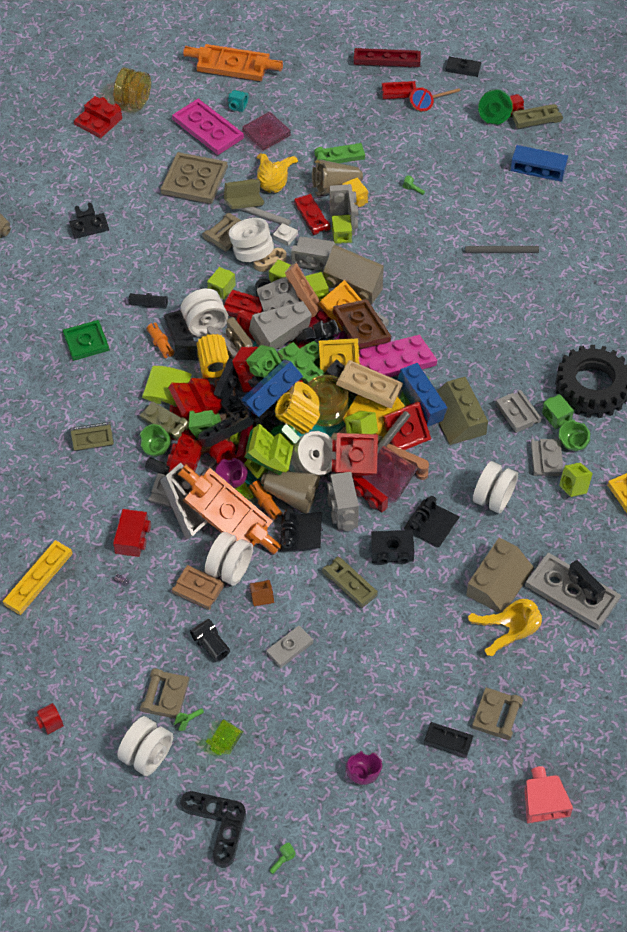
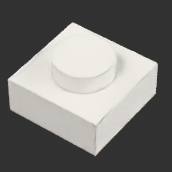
M282 223L273 234V239L289 246L298 235V230Z

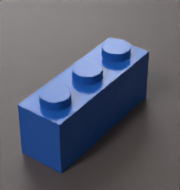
M516 145L510 171L562 182L569 155Z
M284 359L250 390L241 401L253 415L259 417L298 382L303 375L291 361Z
M415 363L400 369L397 381L403 383L401 390L410 404L420 402L427 427L443 421L448 407L419 364Z

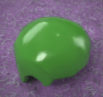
M569 420L562 424L559 429V439L566 449L579 451L588 446L591 433L584 423Z
M151 424L146 426L140 433V446L147 455L157 457L166 453L170 446V436L162 426Z

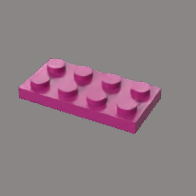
M199 98L172 115L173 120L217 155L244 139L243 132Z
M420 335L359 349L360 365L388 377L398 376L400 369L418 363L421 369L436 366L438 361Z

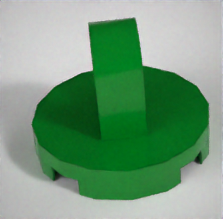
M491 89L485 92L478 104V112L481 118L486 123L496 125L505 122L513 110L510 96L500 89Z

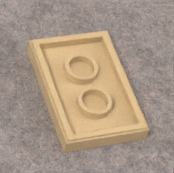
M349 360L336 385L392 408L403 383Z

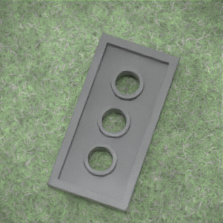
M547 553L526 581L525 586L599 630L619 602L621 595L601 584L606 589L603 600L595 605L588 604L586 602L588 598L584 595L583 590L577 584H574L568 576L570 565ZM557 577L560 579V582L553 583L549 578ZM570 587H574L579 592L577 594H571L570 592H568L567 589Z

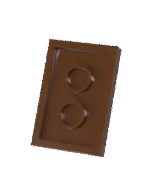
M368 299L333 306L332 313L349 339L358 338L359 349L391 342L392 336Z

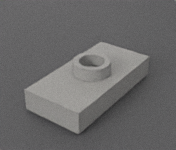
M298 626L266 650V654L281 669L312 645L313 639Z

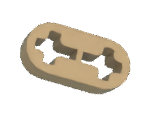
M274 248L265 258L253 261L254 268L260 272L270 270L278 259L286 262L287 253L282 248Z

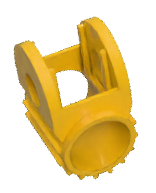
M207 334V336H202V338L198 339L197 342L202 378L221 377L229 359L225 338L218 334ZM218 362L223 363L222 370L216 372L208 371L209 365Z
M298 381L292 386V389L284 393L277 400L275 407L276 417L285 424L293 426L300 434L305 435L313 428L320 417V411H318L319 398L310 386Z

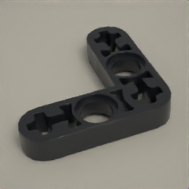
M236 395L228 396L221 401L224 412L229 418L203 430L198 437L203 447H211L250 427L254 423L251 411Z
M195 791L186 792L181 797V807L185 813L221 821L213 850V860L218 867H229L234 861L245 822V806L241 802ZM194 798L196 804L188 807L187 802ZM202 800H205L204 803H203V810H200V805H202ZM211 803H217L220 809L216 813H210L207 807ZM224 805H227V811H225V815H222L224 812ZM235 808H238L241 814L232 817V813L229 811H234ZM228 829L236 832V836L231 840L223 837V833ZM224 845H227V856L229 858L225 857L224 861H221L218 854L221 855Z

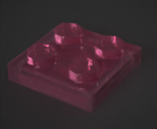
M271 112L242 126V131L263 151L291 136V130Z
M383 446L377 455V476H364V478L389 499L397 502L418 467L387 446Z

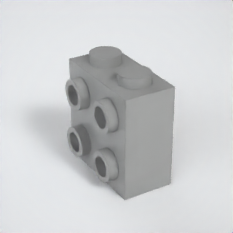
M351 472L330 475V483H327L329 494L327 495L329 507H332V523L337 524L338 531H351L354 528H358L359 504Z

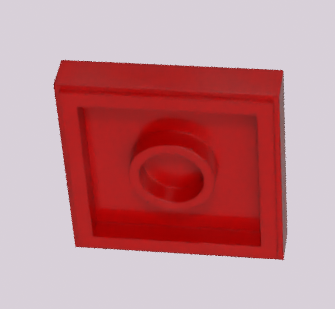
M420 402L412 403L382 415L387 432L404 411L411 415L390 441L392 445L407 450L431 440Z

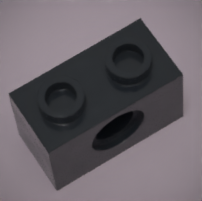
M413 530L371 531L372 563L385 565L389 562H398L400 564L414 562Z

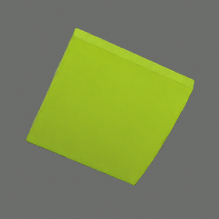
M153 365L142 398L153 401L156 404H161L163 401L177 407L168 387L171 382L188 383L192 374L171 367Z
M260 424L254 427L248 453L273 469L282 472L289 471L293 445L280 433L273 437Z

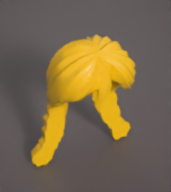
M260 153L257 155V159H260L261 163L257 170V179L261 182L260 188L268 193L271 191L274 193L281 191L287 182L288 167L292 163H297L298 159L295 156L283 159L281 162L273 163L268 160L266 154Z
M529 599L514 601L502 613L496 615L478 616L471 613L468 616L471 624L483 626L502 624L510 628L507 634L496 639L490 647L485 649L488 656H494L497 650L516 640L532 635L539 629L542 623V615L538 606Z

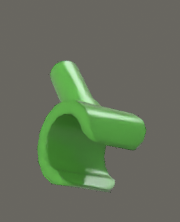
M407 175L403 182V188L413 189L424 195L425 191L413 184L414 178Z
M200 708L188 715L179 713L174 725L181 723L178 730L184 731L188 722L203 714L204 710Z
M289 842L279 849L283 856L269 870L272 874L283 863L295 857V850Z

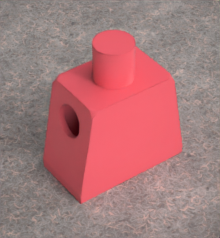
M543 766L533 768L531 770L533 779L527 780L525 784L527 824L570 817L573 807L559 776L547 777Z

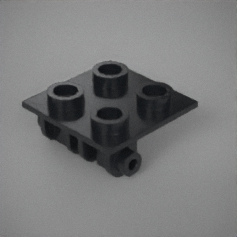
M434 496L423 499L403 529L413 530L414 535L440 547L460 516L438 506L436 503L437 499Z
M286 509L281 519L280 552L321 548L322 512L295 514L293 509Z

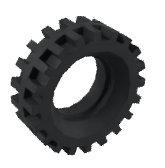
M583 345L579 346V351L576 352L572 349L569 352V356H563L562 363L560 362L558 366L555 391L556 394H560L571 408L576 409L575 414L580 415L583 412L587 413V418H591L592 414H597L598 418H603L604 413L611 416L614 413V409L620 411L623 403L626 404L627 364L624 365L625 358L623 356L619 358L616 356L617 351L612 350L610 353L606 351L605 346H602L601 349H596L595 345H590V349H585ZM584 369L601 370L612 379V384L606 389L592 390L582 386L577 381L576 375Z

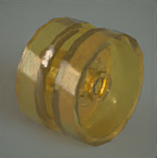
M123 67L115 80L113 92L115 103L123 106L129 105L131 108L141 110L147 102L151 90V77L149 73L136 72L134 69Z
M333 375L318 376L308 383V386L314 390L319 398L318 411H320V417L316 424L320 426L337 425L343 421V417L348 411L349 390L336 385L339 378Z

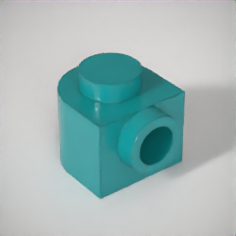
M239 90L230 92L228 95L229 108L233 111L243 112L248 104V93Z

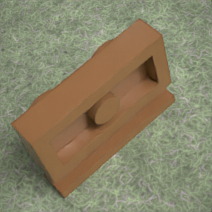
M187 565L177 580L176 586L172 588V592L210 610L212 603L215 602L225 585L223 581Z

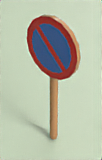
M419 87L410 93V104L417 111H428L433 106V98L456 93L461 89L458 88L432 95L429 90Z

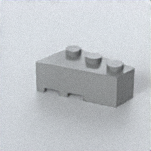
M303 301L252 315L249 332L258 346L264 345L273 347L275 350L277 348L280 349L286 342L294 340L296 336L301 334L303 329L309 327L312 314Z
M180 463L160 481L187 540L208 521L183 501L192 488L187 481L178 475L179 471L184 467Z

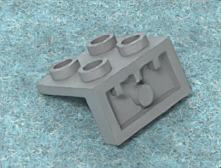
M351 184L330 186V215H350L352 235H355V228H358V219L355 217L358 216V205L354 204L356 203V192H352Z
M299 237L297 246L293 245L291 250L292 265L297 263L299 267L324 271L335 242Z
M286 277L257 289L264 312L302 301L297 297L294 287L287 281Z

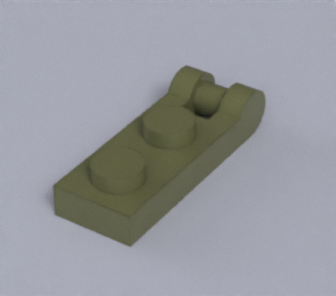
M556 104L512 112V119L517 129L549 122L558 123L563 120V116Z
M153 401L140 414L142 420L150 425L157 424L162 426L169 436L175 440H178L182 436L181 433L189 428V422L186 419L180 418Z
M339 556L332 560V564L322 568V573L339 586L361 608L378 596V591Z

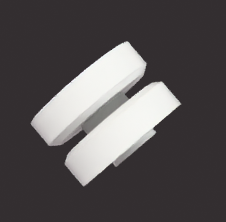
M245 219L233 225L229 230V237L233 244L235 256L240 261L252 262L268 256L274 249L269 226L264 219Z
M213 289L196 290L189 294L181 304L182 315L190 332L195 336H207L208 326H212L220 331L227 323L228 313L219 294Z
M320 431L309 432L301 436L300 440L293 445L289 466L290 471L311 473L319 476L332 470V459H336V452H332L333 439Z
M490 461L478 480L473 494V502L481 506L489 502L490 510L499 514L502 513L515 489L518 472L508 468L502 473V466Z
M222 532L214 541L205 564L206 574L215 578L221 576L223 582L232 586L236 585L249 566L253 554V544L244 539L237 541L235 535Z
M143 716L130 727L122 739L118 749V759L130 766L134 764L136 771L144 776H148L158 768L168 754L173 741V733L161 726L157 728V724L154 721Z

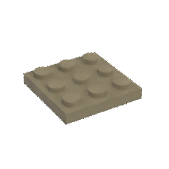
M177 152L161 187V194L212 204L228 168V162Z

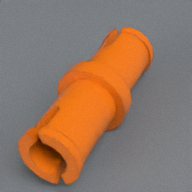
M157 323L149 324L146 330L151 335L153 344L159 348L164 358L173 356L175 351L170 346L168 337L161 332Z
M259 480L253 482L254 486L250 485L249 490L257 498L258 505L265 509L271 520L278 518L277 515L281 516L283 512L280 511L272 500L273 496L263 489Z

